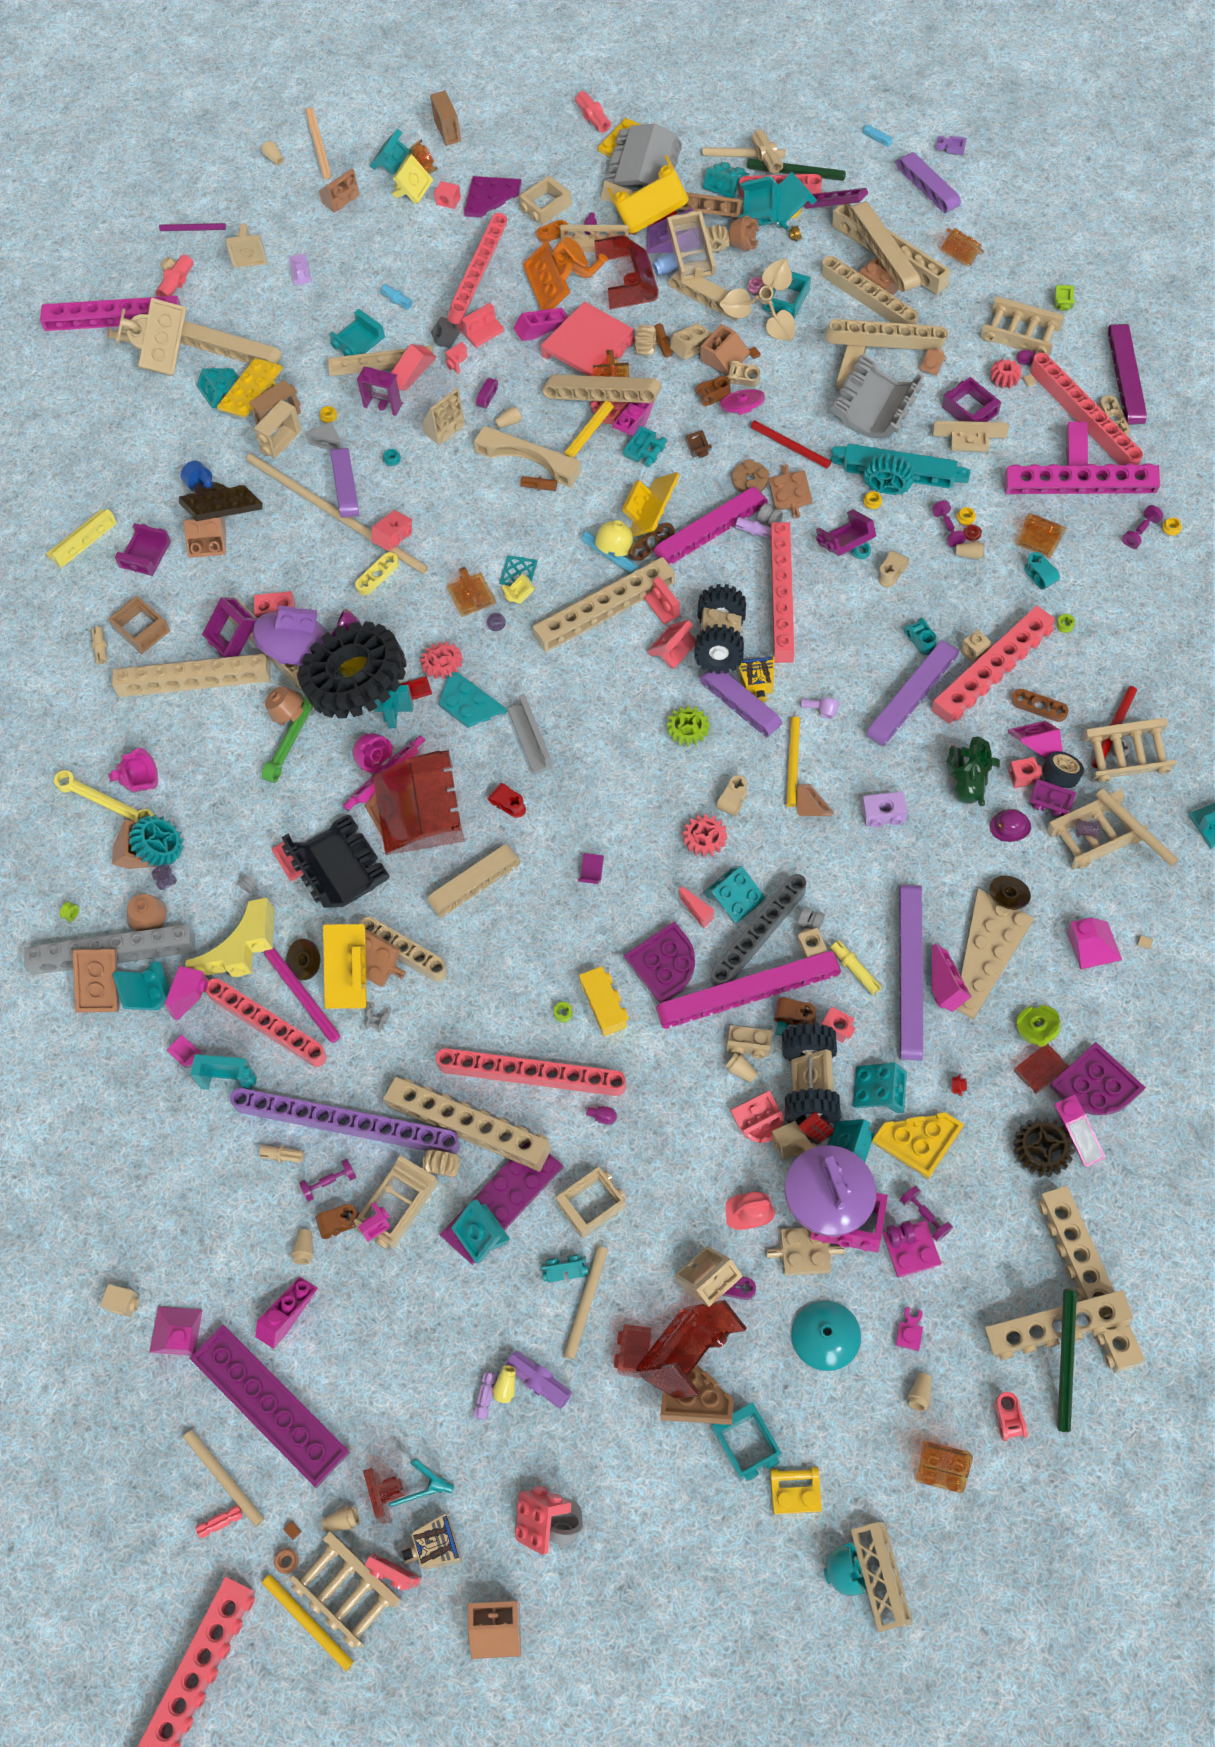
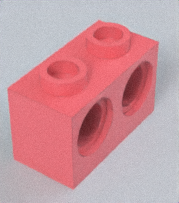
M292 591L254 595V615L257 618L267 612L276 611L278 605L295 608V599Z

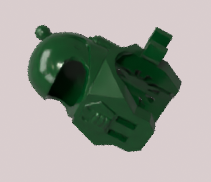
M977 736L972 737L969 748L951 746L946 764L948 775L957 780V785L952 789L957 801L964 804H972L978 801L980 806H984L988 772L992 769V766L1000 767V759L993 758L989 742ZM964 757H969V761L965 765Z

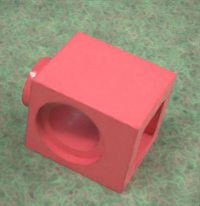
M440 181L438 187L434 190L436 205L455 209L461 199L459 185Z
M1035 757L1012 761L1008 770L1014 788L1036 784L1037 779L1039 780V777L1042 775L1041 766L1036 763Z
M832 1006L821 1023V1026L828 1025V1027H832L836 1031V1040L844 1043L846 1037L850 1039L856 1028L853 1026L855 1018ZM840 1023L844 1028L837 1029L834 1025Z

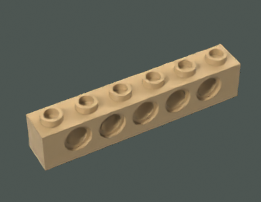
M1124 1290L1077 1302L1076 1318L1079 1315H1086L1090 1321L1086 1326H1080L1076 1323L1075 1341L1083 1339V1335L1092 1332V1335L1095 1336L1107 1332L1106 1328L1115 1326L1116 1329H1122L1130 1326L1129 1322L1133 1321V1316ZM1063 1306L985 1327L994 1357L1006 1360L1013 1358V1353L1023 1351V1354H1029L1037 1351L1036 1347L1046 1345V1348L1060 1345L1061 1332H1056L1053 1329V1325L1057 1321H1062ZM1104 1308L1110 1309L1113 1313V1316L1108 1320H1104L1099 1316V1312ZM1040 1327L1043 1330V1335L1040 1338L1031 1337L1030 1331L1032 1328ZM1012 1333L1020 1336L1019 1343L1015 1345L1007 1342L1008 1336Z

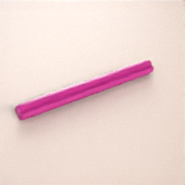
M276 949L265 950V957L326 1038L332 1043L337 1042L341 1037Z

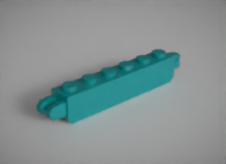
M849 443L847 447L835 446L831 449V463L844 466L843 469L848 473L864 475V469L869 459H873L874 456L879 457L881 454L887 456L888 453L890 456L896 455L897 458L903 457V461H909V465L913 466L912 469L914 471L913 483L949 489L953 487L954 482L968 483L971 469L957 466L958 461Z

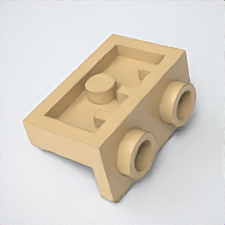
M730 1025L727 1052H731L732 1055L736 1053L739 1056L749 1054L757 1059L770 1057L773 1031Z

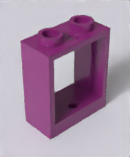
M969 377L944 394L942 408L958 421L988 422L999 414L1001 401L972 377ZM967 394L984 406L973 415L956 403Z
M221 597L202 635L211 646H214L219 651L222 657H237L248 640L257 619L235 598ZM229 616L239 624L230 643L220 634Z

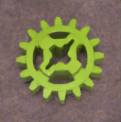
M687 705L685 710L679 707V712L673 710V716L668 717L667 723L668 735L672 736V741L679 740L680 746L686 743L687 747L692 742L696 746L697 740L703 742L704 736H708V730L710 729L709 717L704 716V711L698 712V707H694L692 710L690 705Z

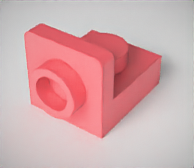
M463 342L445 352L447 367L450 370L453 369L457 374L460 372L459 363L468 357L467 348Z

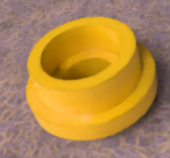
M331 406L323 407L319 414L321 421L324 423L335 421L337 419V411Z
M876 491L868 492L864 497V505L869 509L879 508L882 505L881 495Z
M964 507L957 513V520L962 525H971L976 519V514L970 507Z
M1175 517L1168 518L1162 525L1164 533L1170 536L1178 535L1182 529L1180 520Z

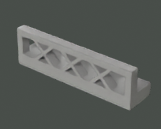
M522 694L519 695L520 704L508 708V713L534 775L552 769V764L526 696Z

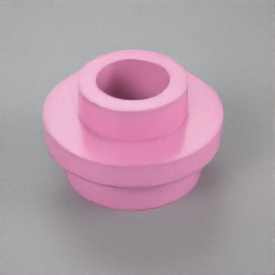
M754 277L750 280L748 290L751 293L759 294L760 289L765 286L762 278Z

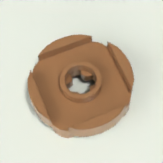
M751 459L745 460L744 463L739 464L733 470L732 481L734 488L741 493L751 487H756L762 492L768 485L769 471L762 464ZM747 476H754V480H747Z

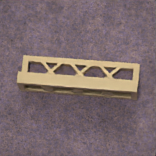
M560 225L561 240L566 236L570 237L581 246L583 252H629V225ZM565 231H571L574 234L565 235ZM588 231V232H590L591 234H590V235H584V234H582V232ZM605 231V232H607L608 234H607V235H601V234H599V232ZM625 231V235H617L616 232Z
M875 1522L852 1529L851 1533L878 1632L912 1625L911 1613L885 1522ZM871 1531L873 1541L869 1549L862 1545L859 1533ZM871 1555L879 1560L880 1567L876 1574L868 1569L867 1562ZM878 1580L886 1585L887 1593L884 1599L876 1596L874 1591ZM885 1606L893 1611L896 1622L883 1624L881 1613Z

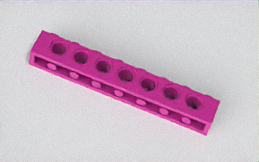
M178 296L42 304L40 322L45 331L119 327L123 308L125 309L124 318L131 320L134 316L140 314L148 315L151 298L180 306L181 304Z
M1131 463L1124 465L1106 464L1104 466H1096V464H1087L1085 466H1077L1076 464H1069L1067 466H1058L1057 464L1021 466L1014 464L1007 466L1004 474L1005 494L1157 493L1160 488L1159 465L1151 463L1143 465ZM1078 476L1084 477L1085 480H1084V481L1080 480V479L1078 478ZM1097 476L1103 477L1104 480H1099ZM1116 476L1122 477L1123 480H1118ZM1135 476L1141 477L1142 480L1136 479ZM1021 477H1027L1029 481H1024ZM1040 477H1046L1048 480L1043 481ZM1059 477H1065L1066 481L1061 480Z

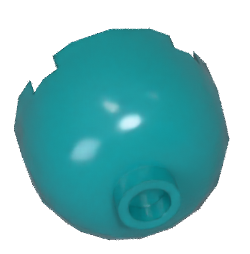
M853 1542L836 1547L829 1554L827 1568L824 1569L827 1583H831L836 1591L846 1596L860 1595L866 1593L865 1589H867Z

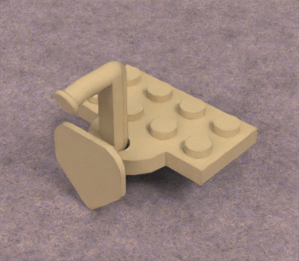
M151 298L148 315L140 314L134 316L131 320L124 318L125 309L123 308L118 332L109 328L107 338L116 339L117 346L120 340L131 343L135 348L141 350L138 368L173 376L187 307Z

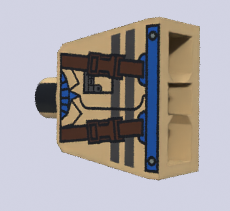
M447 1514L412 1533L414 1545L402 1549V1555L406 1564L419 1559L420 1566L424 1570L462 1562L451 1521Z

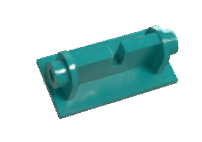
M581 1254L567 1256L568 1260L559 1261L558 1258L545 1260V1264H541V1270L546 1269V1272L542 1273L544 1282L548 1281V1283L564 1280V1271L568 1272L569 1279L584 1277L585 1274H589L587 1265L582 1264L586 1262V1257H581Z

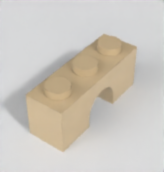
M796 1121L772 1131V1144L783 1160L792 1156L799 1157L805 1151L816 1147L814 1143H810L808 1136L802 1132Z

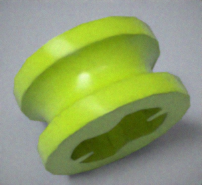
M1062 614L1058 618L1057 629L1063 633L1071 632L1075 625V618L1070 614Z
M69 901L65 902L61 907L60 917L69 922L74 921L79 913V906Z
M559 1002L555 1005L553 1010L555 1019L561 1023L570 1021L573 1016L571 1005L567 1002ZM563 1008L566 1011L567 1015L563 1016L562 1014L558 1015L557 1013H560V1009Z

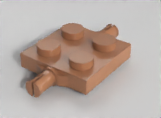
M785 464V468L784 465L781 466L783 475L770 477L769 484L775 509L791 510L793 518L796 519V514L797 518L801 516L799 512L800 507L812 504V497L805 470L790 473L789 466Z
M368 929L366 930V978L380 987L385 986L391 974L403 979L406 971L396 966L401 949Z

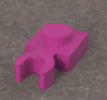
M907 1307L904 1312L907 1323L900 1322L896 1346L919 1351L923 1327L917 1326V1323L921 1320L923 1312L919 1310L918 1316L913 1318L909 1314L910 1307Z

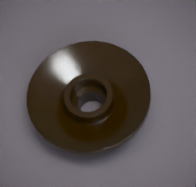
M999 876L991 882L989 887L992 899L998 905L1007 909H1022L1028 905L1031 899L1028 886L1020 879L1012 876Z
M299 939L290 946L286 962L298 980L311 979L316 975L320 967V952L314 942L309 939Z

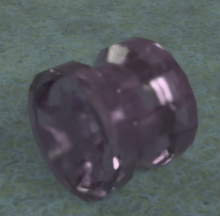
M160 865L151 873L153 879L157 880L156 885L160 890H165L177 882L175 875L171 874L172 869L169 865Z

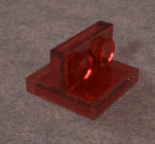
M373 1468L363 1470L376 1519L383 1525L392 1522L387 1502L409 1495L407 1484L401 1478L397 1479L396 1476L381 1482L380 1475Z

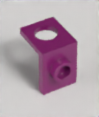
M583 854L581 878H578V882L601 883L604 855Z

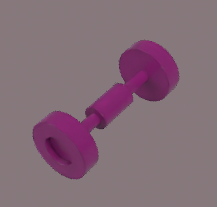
M947 500L939 501L932 507V512L935 517H944L943 522L947 530L951 532L946 538L948 546L954 547L957 544H963L966 540L964 532L954 531L955 527L950 517L946 515L951 510L950 503Z
M1149 505L1144 510L1143 514L1147 520L1142 521L1137 527L1136 533L1127 531L1122 536V541L1125 545L1132 549H1137L1142 543L1139 534L1146 530L1150 525L1149 522L1151 521L1156 524L1161 521L1163 512L1157 506Z
M347 1158L341 1161L344 1170L336 1174L331 1173L319 1179L318 1183L310 1187L305 1179L299 1182L308 1202L314 1200L312 1190L320 1186L323 1188L337 1181L336 1178L346 1173L350 1181L356 1179V1175Z
M914 1186L901 1197L900 1202L906 1206L913 1201L919 1208L918 1212L928 1223L931 1222L938 1229L932 1235L934 1240L938 1242L953 1229V1226L950 1222L942 1226L937 1223L931 1211L925 1205L922 1206L916 1199L921 1190Z

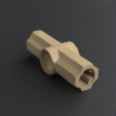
M761 129L756 130L751 140L757 149L759 161H764L769 172L773 174L779 173L783 169V163L778 156L775 142H770L766 133Z

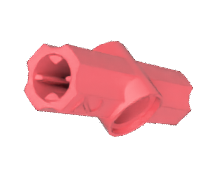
M579 92L575 97V103L582 110L584 118L588 119L587 122H592L599 132L604 133L608 131L611 127V121L603 113L601 104L594 102L587 92Z
M183 254L172 269L167 268L165 270L163 281L155 291L158 297L172 296L178 287H183L182 284L186 282V275L194 265L193 260L188 255Z

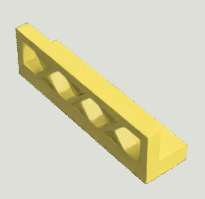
M101 509L47 552V557L62 568L117 524L113 513L108 509L105 511Z

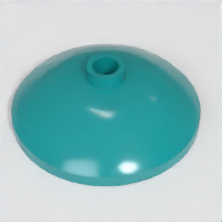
M818 1301L809 1304L799 1312L792 1326V1343L797 1355L804 1363L817 1370L834 1371L845 1367L855 1358L861 1345V1330L856 1317L850 1310L836 1302ZM830 1329L832 1334L826 1336L824 1335L823 1330Z

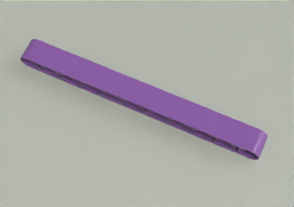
M244 1088L235 1089L230 1095V1102L234 1108L243 1114L424 1151L438 1150L456 1154L460 1149L458 1137L451 1130ZM241 1098H246L244 1103L238 1104ZM261 1102H267L263 1108H258ZM287 1106L284 1112H278L281 1107ZM308 1111L305 1116L299 1117L300 1112ZM322 1115H329L326 1120L319 1121ZM343 1119H349L346 1125H340ZM364 1123H370L367 1129H361ZM391 1127L390 1132L386 1134L381 1133L384 1128ZM405 1132H412V1135L410 1137H402ZM426 1136H433L430 1142H423ZM448 1140L455 1141L452 1146H444L445 1142Z

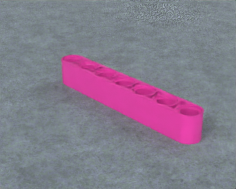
M751 487L659 543L654 549V554L658 559L663 557L670 566V563L677 562L685 557V554H690L701 547L700 545L703 546L716 538V535L719 536L729 530L730 526H735L738 517L745 519V517L748 518L758 512L765 503H768V499L756 487Z

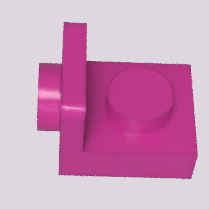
M375 1202L371 1205L376 1215L366 1218L358 1226L367 1242L390 1228L387 1222L390 1216L383 1206L379 1208Z

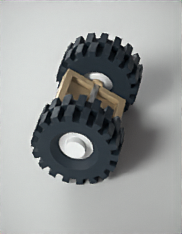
M716 584V588L709 586L708 591L706 589L703 590V593L699 596L697 617L700 619L701 631L696 636L694 658L697 665H701L703 670L707 668L709 673L716 671V674H721V671H724L725 674L729 673V669L732 671L736 670V666L739 667L741 661H743L744 638L741 636V626L746 618V598L742 596L740 590L736 592V587L734 586L729 588L728 584H725L724 587H721V584Z
M808 1023L802 1026L799 1024L796 1027L791 1026L782 1032V1055L785 1059L791 1061L793 1091L792 1094L788 1093L784 1098L785 1120L787 1123L796 1121L799 1125L814 1112L818 1113L829 1124H835L836 1121H840V1095L834 1091L832 1059L837 1055L836 1031L832 1027H828V1025L820 1026L819 1024L810 1025Z

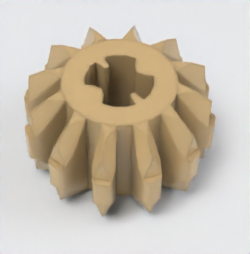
M712 224V227H706L712 253L715 251L719 253L720 250L724 251L725 247H728L730 243V233L726 227H721L720 224L717 226Z
M644 324L639 325L637 328L635 347L639 355L648 356L654 354L657 340L654 326Z
M427 1150L425 1156H423L422 1169L431 1174L455 1177L460 1168V1157L448 1152Z

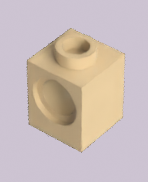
M976 630L963 640L961 653L974 664L990 649L991 641L979 630Z
M808 928L798 934L797 944L804 959L827 952L818 928L812 930ZM808 942H813V943H815L816 945L813 946V947H810V946H808L806 943H808Z
M108 1284L100 1306L108 1312L131 1317L133 1312L137 1311L140 1299L138 1298L139 1295L133 1290Z

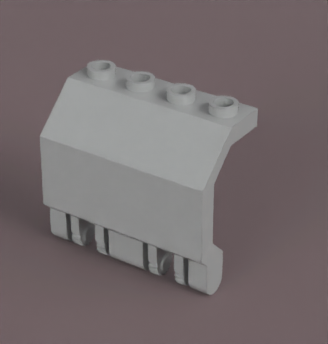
M655 123L630 126L629 129L619 130L616 144L619 146L614 147L608 166V172L611 174L605 176V181L618 186L649 185L659 179L658 173L661 167L668 165L664 157L665 155H668L675 169L678 164L680 151L682 150L681 141L676 133Z
M860 355L854 364V371L849 373L839 391L840 397L835 398L830 411L841 418L843 423L866 437L888 438L893 432L897 433L903 423L900 421L901 419L904 420L910 410L907 408L908 406L911 407L917 397L914 395L915 393L918 394L924 384L921 382L925 375L918 372L912 382H897L878 370L873 360L865 355Z

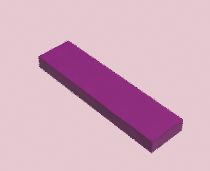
M867 188L816 193L813 196L817 201L813 205L807 201L804 206L805 209L860 203L868 194Z

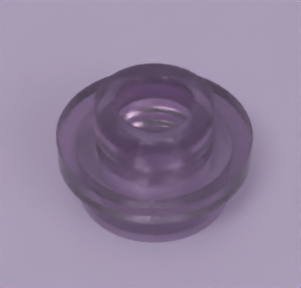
M492 613L487 619V627L492 631H500L506 625V620L500 613Z

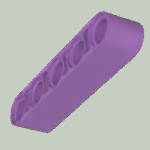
M911 152L897 160L898 170L902 171L901 173L910 181L912 180V183L920 191L922 190L926 197L933 200L932 202L941 211L943 210V213H947L960 206L961 199L958 193L916 153Z
M349 448L330 449L340 517L359 516Z
M707 670L700 676L701 683L704 686H708V690L718 698L721 697V700L732 710L735 709V712L745 721H750L749 724L760 733L763 732V736L769 737L782 725L781 718L728 673L725 674L724 671H721V674H716V671L709 673Z

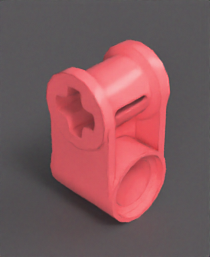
M1011 1392L1001 1393L995 1399L994 1408L1002 1440L1005 1442L1008 1441V1438L1027 1437V1427L1017 1396ZM1006 1398L1011 1401L1012 1409L1005 1410L1001 1406V1399Z

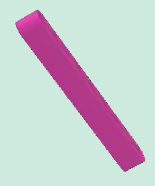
M829 951L665 1001L656 1006V1011L662 1028L668 1029L671 1025L674 1027L690 1022V1019L694 1021L710 1016V1013H720L731 1009L730 1007L736 1008L749 1004L752 1000L755 1002L771 997V994L774 996L791 991L790 988L794 990L810 985V982L816 983L829 979L832 975L836 977L842 971L834 952Z

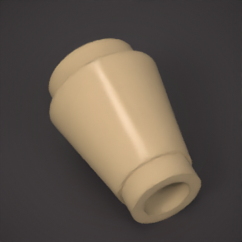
M266 141L261 148L263 155L276 165L283 163L284 158L276 143Z
M515 406L508 408L494 420L498 428L501 429L519 423L522 420V416Z
M976 541L957 544L956 556L975 560L983 558L984 543Z
M736 1053L725 1066L729 1069L728 1072L750 1083L759 1074L742 1055L739 1056Z
M307 1229L299 1230L291 1253L294 1263L307 1265L313 1259L312 1231Z
M918 1373L907 1397L908 1405L918 1411H926L927 1407L930 1406L932 1380L930 1375Z
M349 1505L322 1519L323 1529L326 1533L354 1529L360 1523L357 1508L355 1506L350 1507Z

